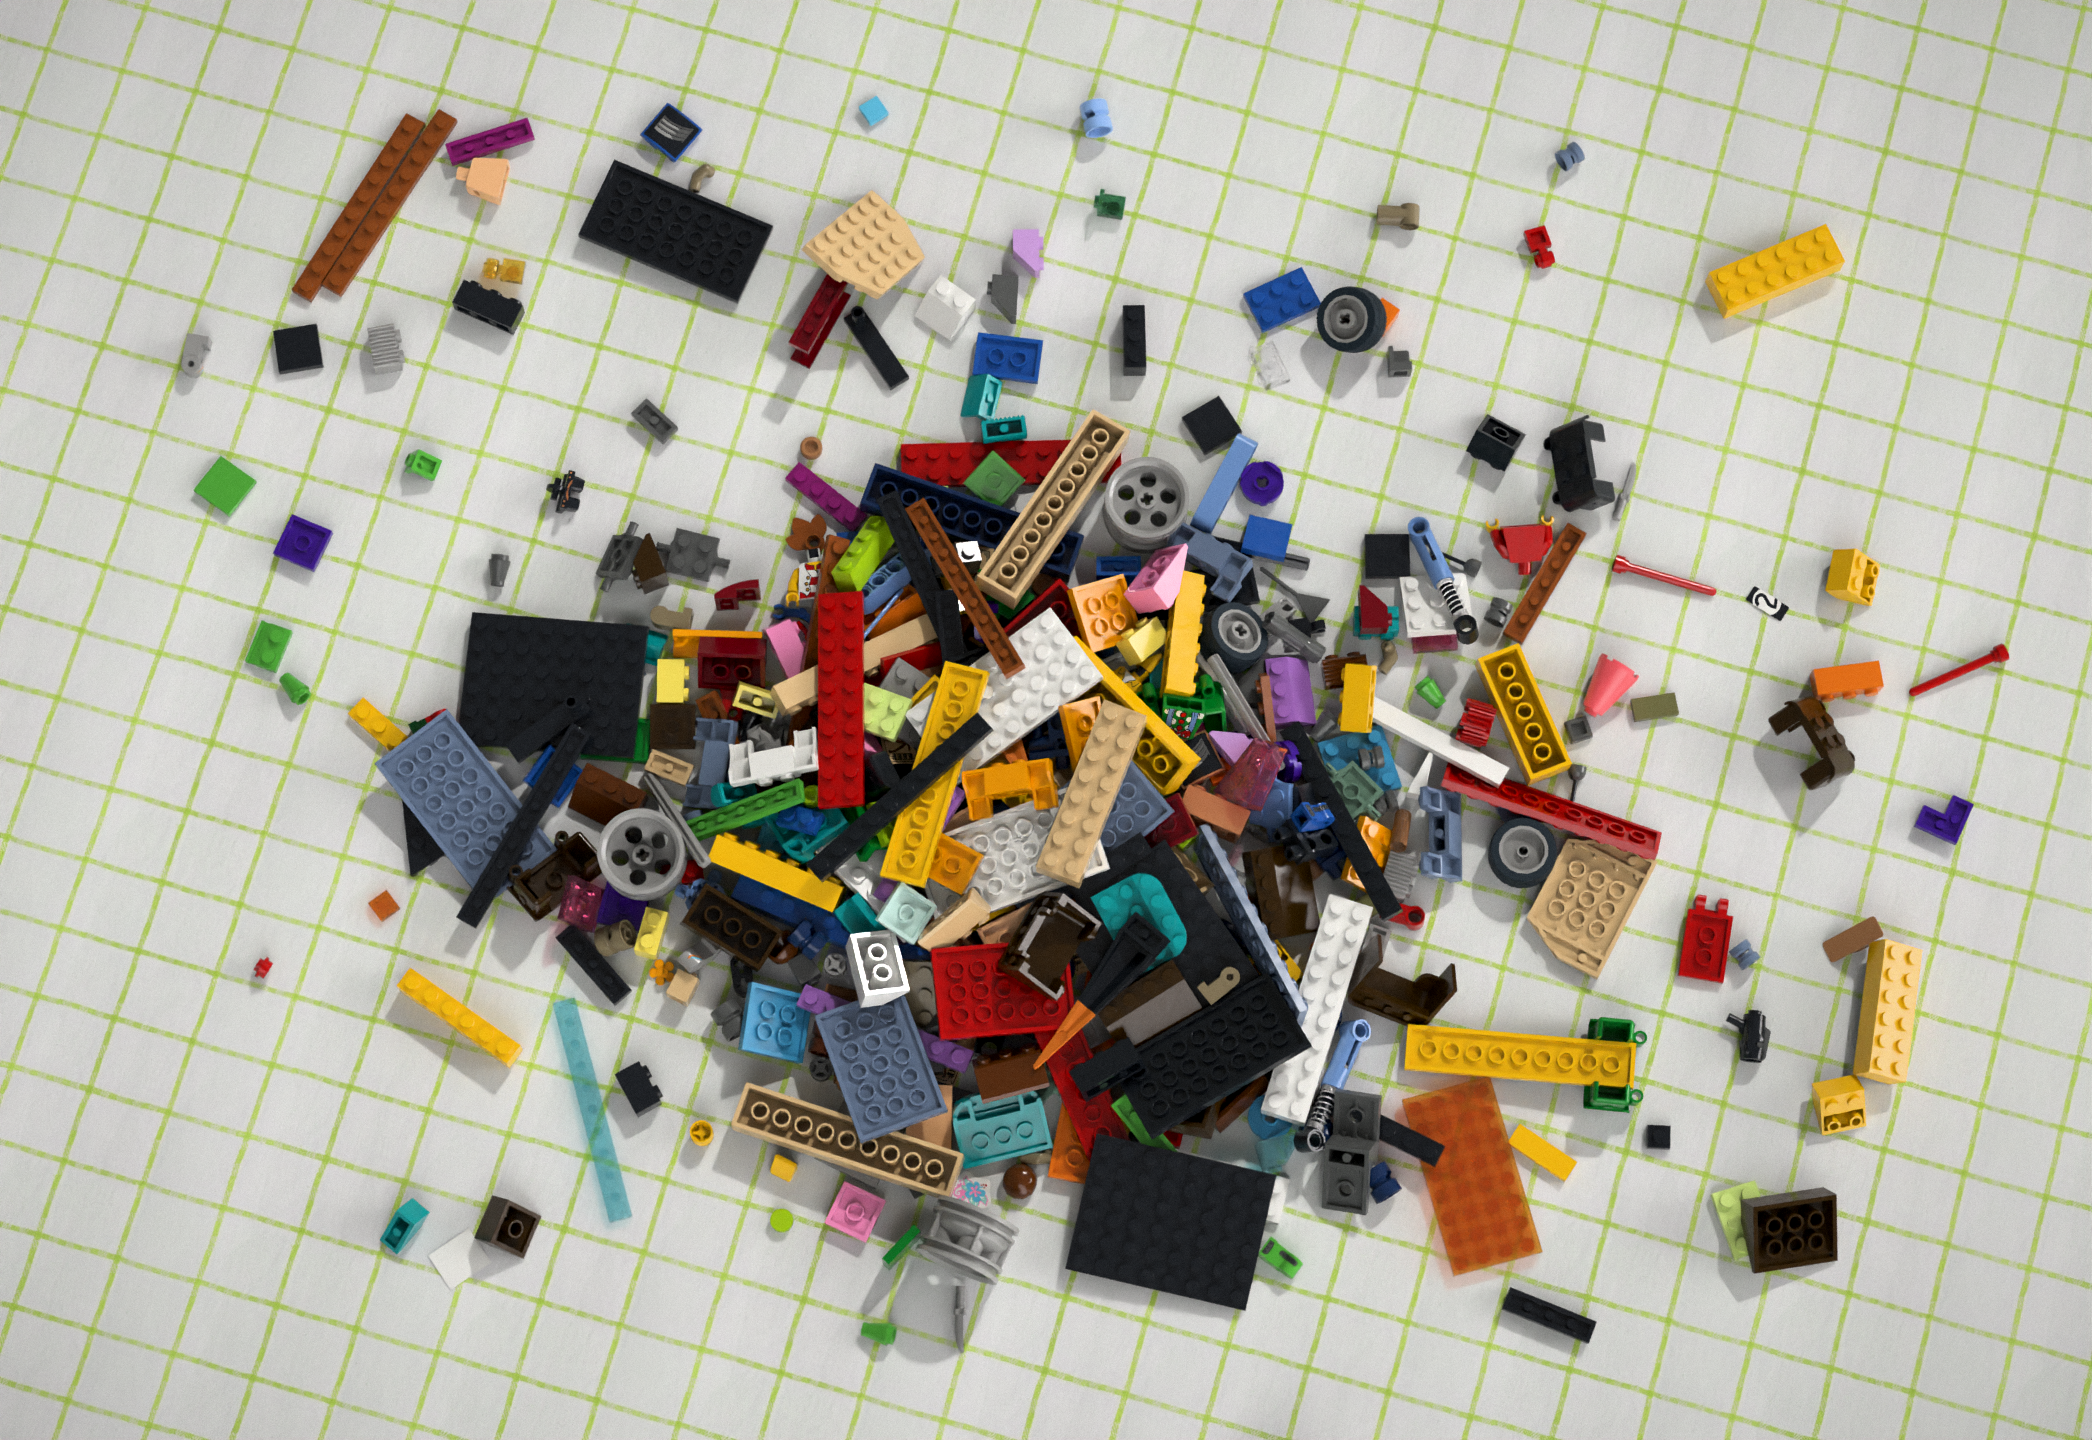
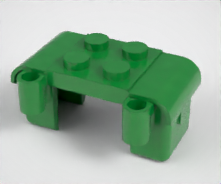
M1204 674L1199 678V682H1195V693L1190 697L1205 700V717L1202 722L1208 735L1211 731L1227 732L1223 687L1221 683L1213 681L1210 675ZM1145 683L1141 687V692L1136 695L1161 719L1162 698L1159 697L1160 688H1155L1152 683Z
M1600 1017L1599 1019L1589 1020L1587 1039L1636 1043V1048H1640L1647 1041V1035L1643 1031L1634 1033L1635 1023L1632 1020ZM1636 1037H1640L1642 1042H1638ZM1594 1081L1591 1086H1584V1109L1630 1113L1629 1106H1637L1643 1100L1642 1091L1639 1089L1631 1091L1628 1084L1623 1089L1598 1087L1599 1081ZM1632 1095H1636L1638 1100H1634Z

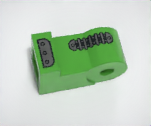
M1272 1237L1269 1238L1258 1254L1259 1258L1290 1279L1294 1278L1303 1265L1296 1256L1287 1251Z

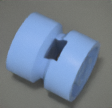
M1091 99L1080 105V113L1085 121L1083 126L1087 137H1103L1113 131L1111 118L1107 116L1109 110L1105 99Z

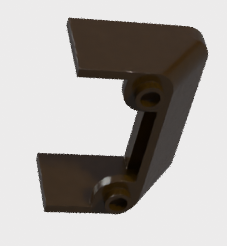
M1377 934L1357 958L1347 990V1000L1355 1007L1407 1027L1408 1024L1427 1025L1457 992L1455 964L1451 963L1439 977L1425 973L1417 977L1413 982L1378 968L1383 962L1381 935Z

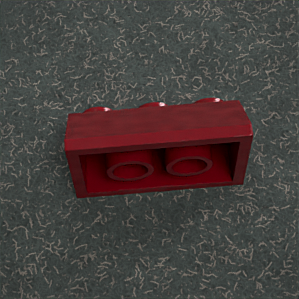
M700 636L697 652L698 688L736 690L738 682L742 681L765 689L767 639Z

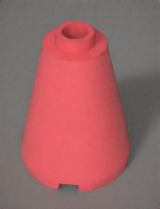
M1603 653L1598 659L1583 702V706L1586 707L1584 711L1593 717L1597 715L1602 716L1639 678V675H1635L1633 670L1615 659L1610 661L1607 659L1608 655Z

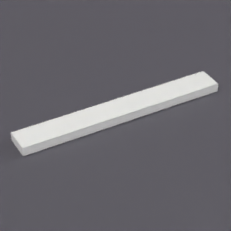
M1374 696V723L1499 788L1509 772V767Z

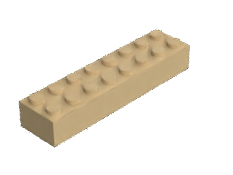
M1104 699L1037 862L1036 871L1038 873L1080 888L1146 726V715Z

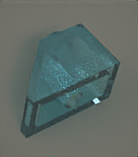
M1298 1131L1262 1140L1255 1144L1254 1147L1262 1172L1269 1171L1272 1174L1283 1170L1282 1167L1288 1162L1295 1149L1293 1140Z

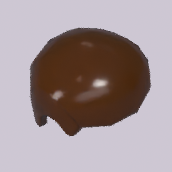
M785 930L768 956L777 965L788 963L799 951V947L795 948L786 940L791 933L790 930Z
M1017 1163L1009 1167L1004 1173L1002 1186L1006 1194L1012 1198L1025 1199L1035 1191L1038 1181L1037 1175L1033 1168L1027 1164Z

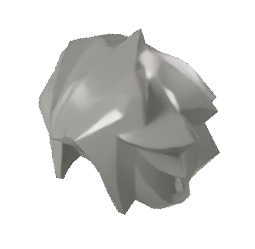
M760 723L747 730V740L753 742L754 752L782 747L785 727L776 732L773 726L769 727L768 724Z

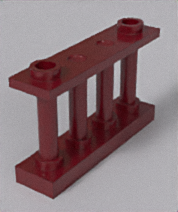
M828 274L825 276L788 342L790 346L796 348L790 358L792 361L808 369L811 368L851 297L850 294L844 292L848 282L842 280L840 283Z

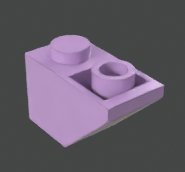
M1013 229V258L1034 278H1039V271L1044 270V257H1039V250H1043V237H1039V229Z

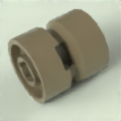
M621 920L612 925L601 927L594 933L595 946L599 953L605 957L633 948L637 940L635 928L628 920Z

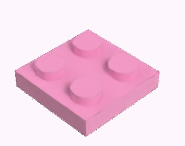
M844 1181L824 1223L867 1243L886 1200Z

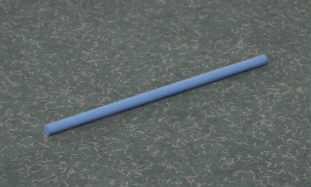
M902 588L899 589L865 630L864 639L903 593L904 590Z

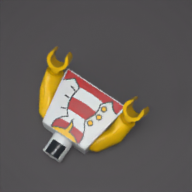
M820 548L806 550L808 563L799 564V568L793 571L788 582L787 607H789L790 601H795L796 607H799V601L814 599L822 562Z

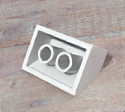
M890 930L850 934L846 944V951L860 1008L884 1005L908 993L910 989L896 934Z

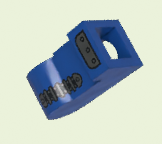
M1302 802L1290 815L1299 832L1323 829L1331 825L1335 820L1334 815L1325 802L1316 805ZM1299 818L1304 819L1306 822L1302 824Z

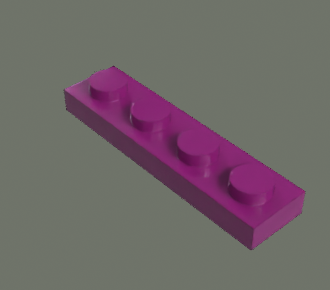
M527 117L446 143L445 146L451 164L455 166L471 161L473 158H480L533 141L535 138Z
M800 462L785 477L786 482L850 532L856 531L866 520L867 515L863 511H860L858 507Z

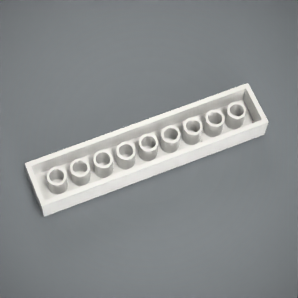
M1329 894L1298 991L1308 1004V1011L1301 1029L1312 1047L1274 1068L1261 1107L1262 1114L1303 1127L1305 1126L1370 922L1373 907Z

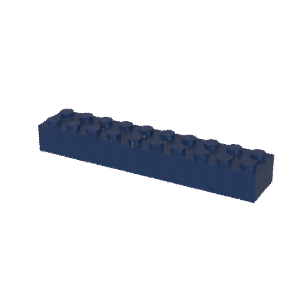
M877 463L873 467L860 502V511L874 516H883L876 499L897 490L904 508L924 498L950 542L977 541L978 546L992 548L994 551L1021 514ZM910 519L913 528L917 530L912 520ZM1068 530L1039 573L1069 583L1083 545L1084 535Z

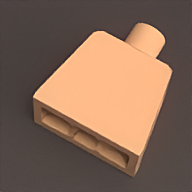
M473 158L470 169L458 167L456 179L467 181L466 188L469 194L501 205L510 171L508 159Z

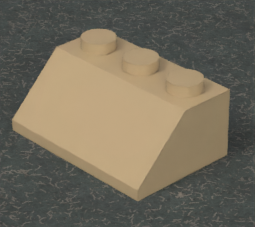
M972 888L923 929L918 943L928 951H931L933 948L955 947L954 943L960 938L962 940L966 939L973 932L971 928L977 923L981 926L990 918L988 914L991 907Z

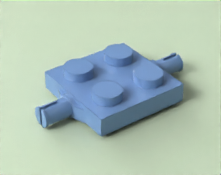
M1268 765L1267 779L1253 778L1250 780L1249 811L1251 813L1249 824L1261 825L1267 828L1266 841L1275 842L1272 834L1276 831V828H1279L1287 819H1290L1292 814L1293 784L1284 783L1277 779V766Z

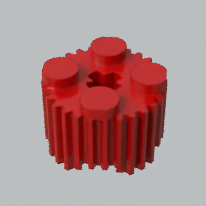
M1467 698L1464 710L1468 711V713L1463 712L1459 724L1463 729L1458 728L1455 739L1481 748V746L1485 747L1497 709L1493 708L1491 704Z

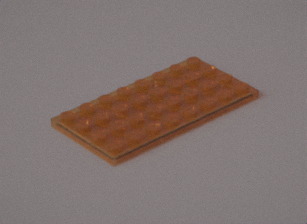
M1484 1077L1402 1099L1409 1128L1445 1146L1436 1167L1421 1160L1419 1162L1453 1277L1542 1253L1543 1251L1491 1078Z

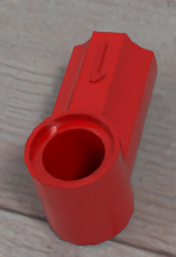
M1399 903L1403 912L1387 920L1416 931L1423 927L1425 913L1419 906H1408ZM1411 914H1417L1421 920L1414 923L1408 917Z

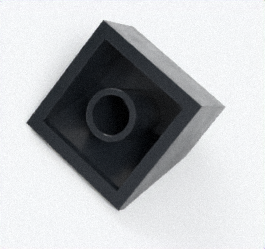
M1487 414L1477 428L1466 451L1475 459H1482L1494 469L1505 472L1526 434Z

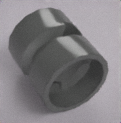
M736 999L726 1001L710 1014L718 1026H723L722 1034L728 1042L740 1037L743 1014H740L742 1009Z

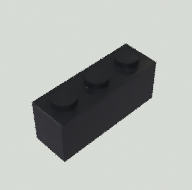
M463 280L452 301L454 309L514 335L525 314L522 303L515 298L507 299L503 297L497 290L490 289L489 291L484 289L476 281L471 280L468 282Z
M1123 305L1124 376H1146L1145 305Z
M1127 1037L1124 1040H1118L1109 1049L1096 1053L1093 1058L1085 1063L1077 1064L1073 1070L1069 1071V1074L1084 1100L1088 1102L1146 1067L1131 1040Z

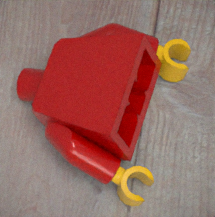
M1542 515L1539 524L1500 526V530L1498 519H1495V526H1489L1488 521H1486V531L1490 533L1493 545L1503 559H1507L1509 563H1518V575L1532 574L1531 562L1541 561L1553 543L1551 527L1554 522L1553 516H1550L1549 522H1545L1543 519L1544 515Z

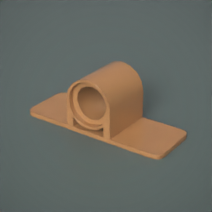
M1872 916L1823 942V948L1829 960L1836 962L1849 954L1869 947L1871 942L1883 936V931L1877 919Z

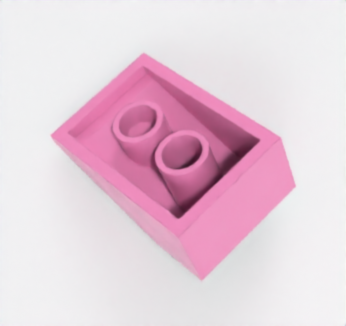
M1186 543L1155 550L1123 595L1138 614L1151 613L1161 609L1166 610L1174 604V599L1179 594L1188 549Z

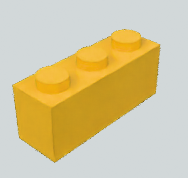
M1347 663L1345 668L1342 669L1341 679L1344 681V689L1340 692V703H1342V712H1339L1338 725L1341 726L1340 731L1372 732L1377 665Z

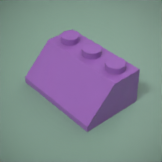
M1292 657L1265 659V673L1270 677L1275 730L1285 729L1298 721L1302 727L1314 726L1316 717L1308 660Z

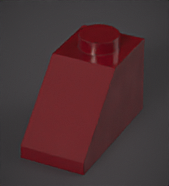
M1359 585L1360 634L1387 633L1389 626H1392V613H1388L1387 605L1367 587Z

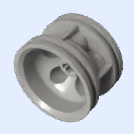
M1154 457L1135 458L1119 466L1108 480L1105 490L1103 517L1108 533L1121 547L1135 553L1151 554L1157 549L1165 548L1170 535L1183 522L1186 523L1189 489L1179 470L1172 464ZM1147 480L1156 483L1152 487H1144L1140 481ZM1129 489L1133 491L1134 496L1132 499L1125 501L1118 494L1122 490ZM1164 492H1169L1176 500L1173 503L1167 504L1161 500L1160 495ZM1148 499L1150 505H1145V502L1143 503V500ZM1129 512H1137L1140 515V521L1135 525H1130L1125 521V516ZM1159 513L1163 515L1166 523L1161 527L1154 526L1150 520L1153 514Z
M636 808L620 813L605 826L598 841L597 858L602 873L618 893L632 900L651 901L667 895L680 883L686 871L687 849L678 828L667 816L655 810ZM632 828H638L642 832V839L636 844H632L626 839L627 832ZM659 833L665 834L668 837V843L662 849H657L652 844L653 837ZM618 851H624L629 856V861L624 866H617L613 863V856ZM642 851L649 855L644 862L637 858L638 855H641L640 852ZM660 860H667L671 864L670 870L663 875L656 873V863ZM643 871L646 874V881L641 885L632 884L630 877L633 872Z
M939 1195L937 1202L940 1205L933 1208V1212L936 1213L933 1219L934 1223L929 1234L921 1236L920 1240L923 1244H918L916 1251L927 1259L958 1274L982 1283L997 1285L998 1278L996 1274L1000 1275L1002 1273V1267L1010 1248L1015 1243L1012 1236H1018L1019 1229L1005 1219L978 1206L953 1197Z

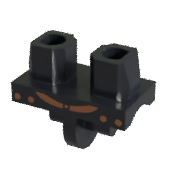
M569 470L568 474L564 475L561 486L562 479L555 478L554 484H547L546 490L552 493L551 500L556 501L559 494L556 513L562 514L564 511L576 512L579 509L580 500L570 497L571 491L581 493L585 480L576 477V472Z

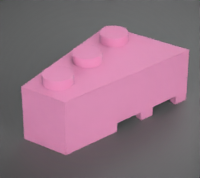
M785 618L762 629L771 644V649L776 655L786 679L799 674L805 641L801 642L797 635L801 632L796 621L791 622L790 619Z

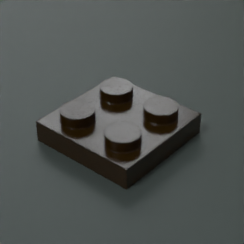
M650 704V749H696V740L693 739L696 736V704Z

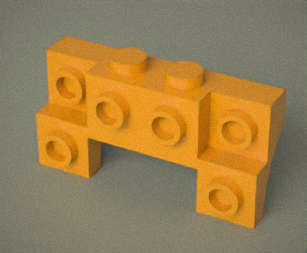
M1049 758L1032 761L1019 759L1007 765L993 763L988 768L962 772V785L967 799L969 819L972 821L993 818L992 800L1033 794L1035 810L1059 807L1057 785L1054 783L1053 762Z

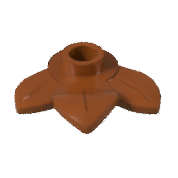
M817 514L810 523L800 518H794L792 522L793 535L785 539L787 544L797 551L820 548L821 552L825 546L823 537L827 531L826 523L822 516ZM812 541H816L818 545L816 547H811L810 543Z

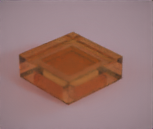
M387 890L368 903L381 922L400 910V907Z

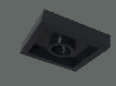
M317 324L273 331L280 375L324 367Z
M1220 396L1182 417V422L1204 455L1236 438L1238 433L1242 434L1241 428Z
M1365 534V579H1399V577L1410 576L1409 534Z

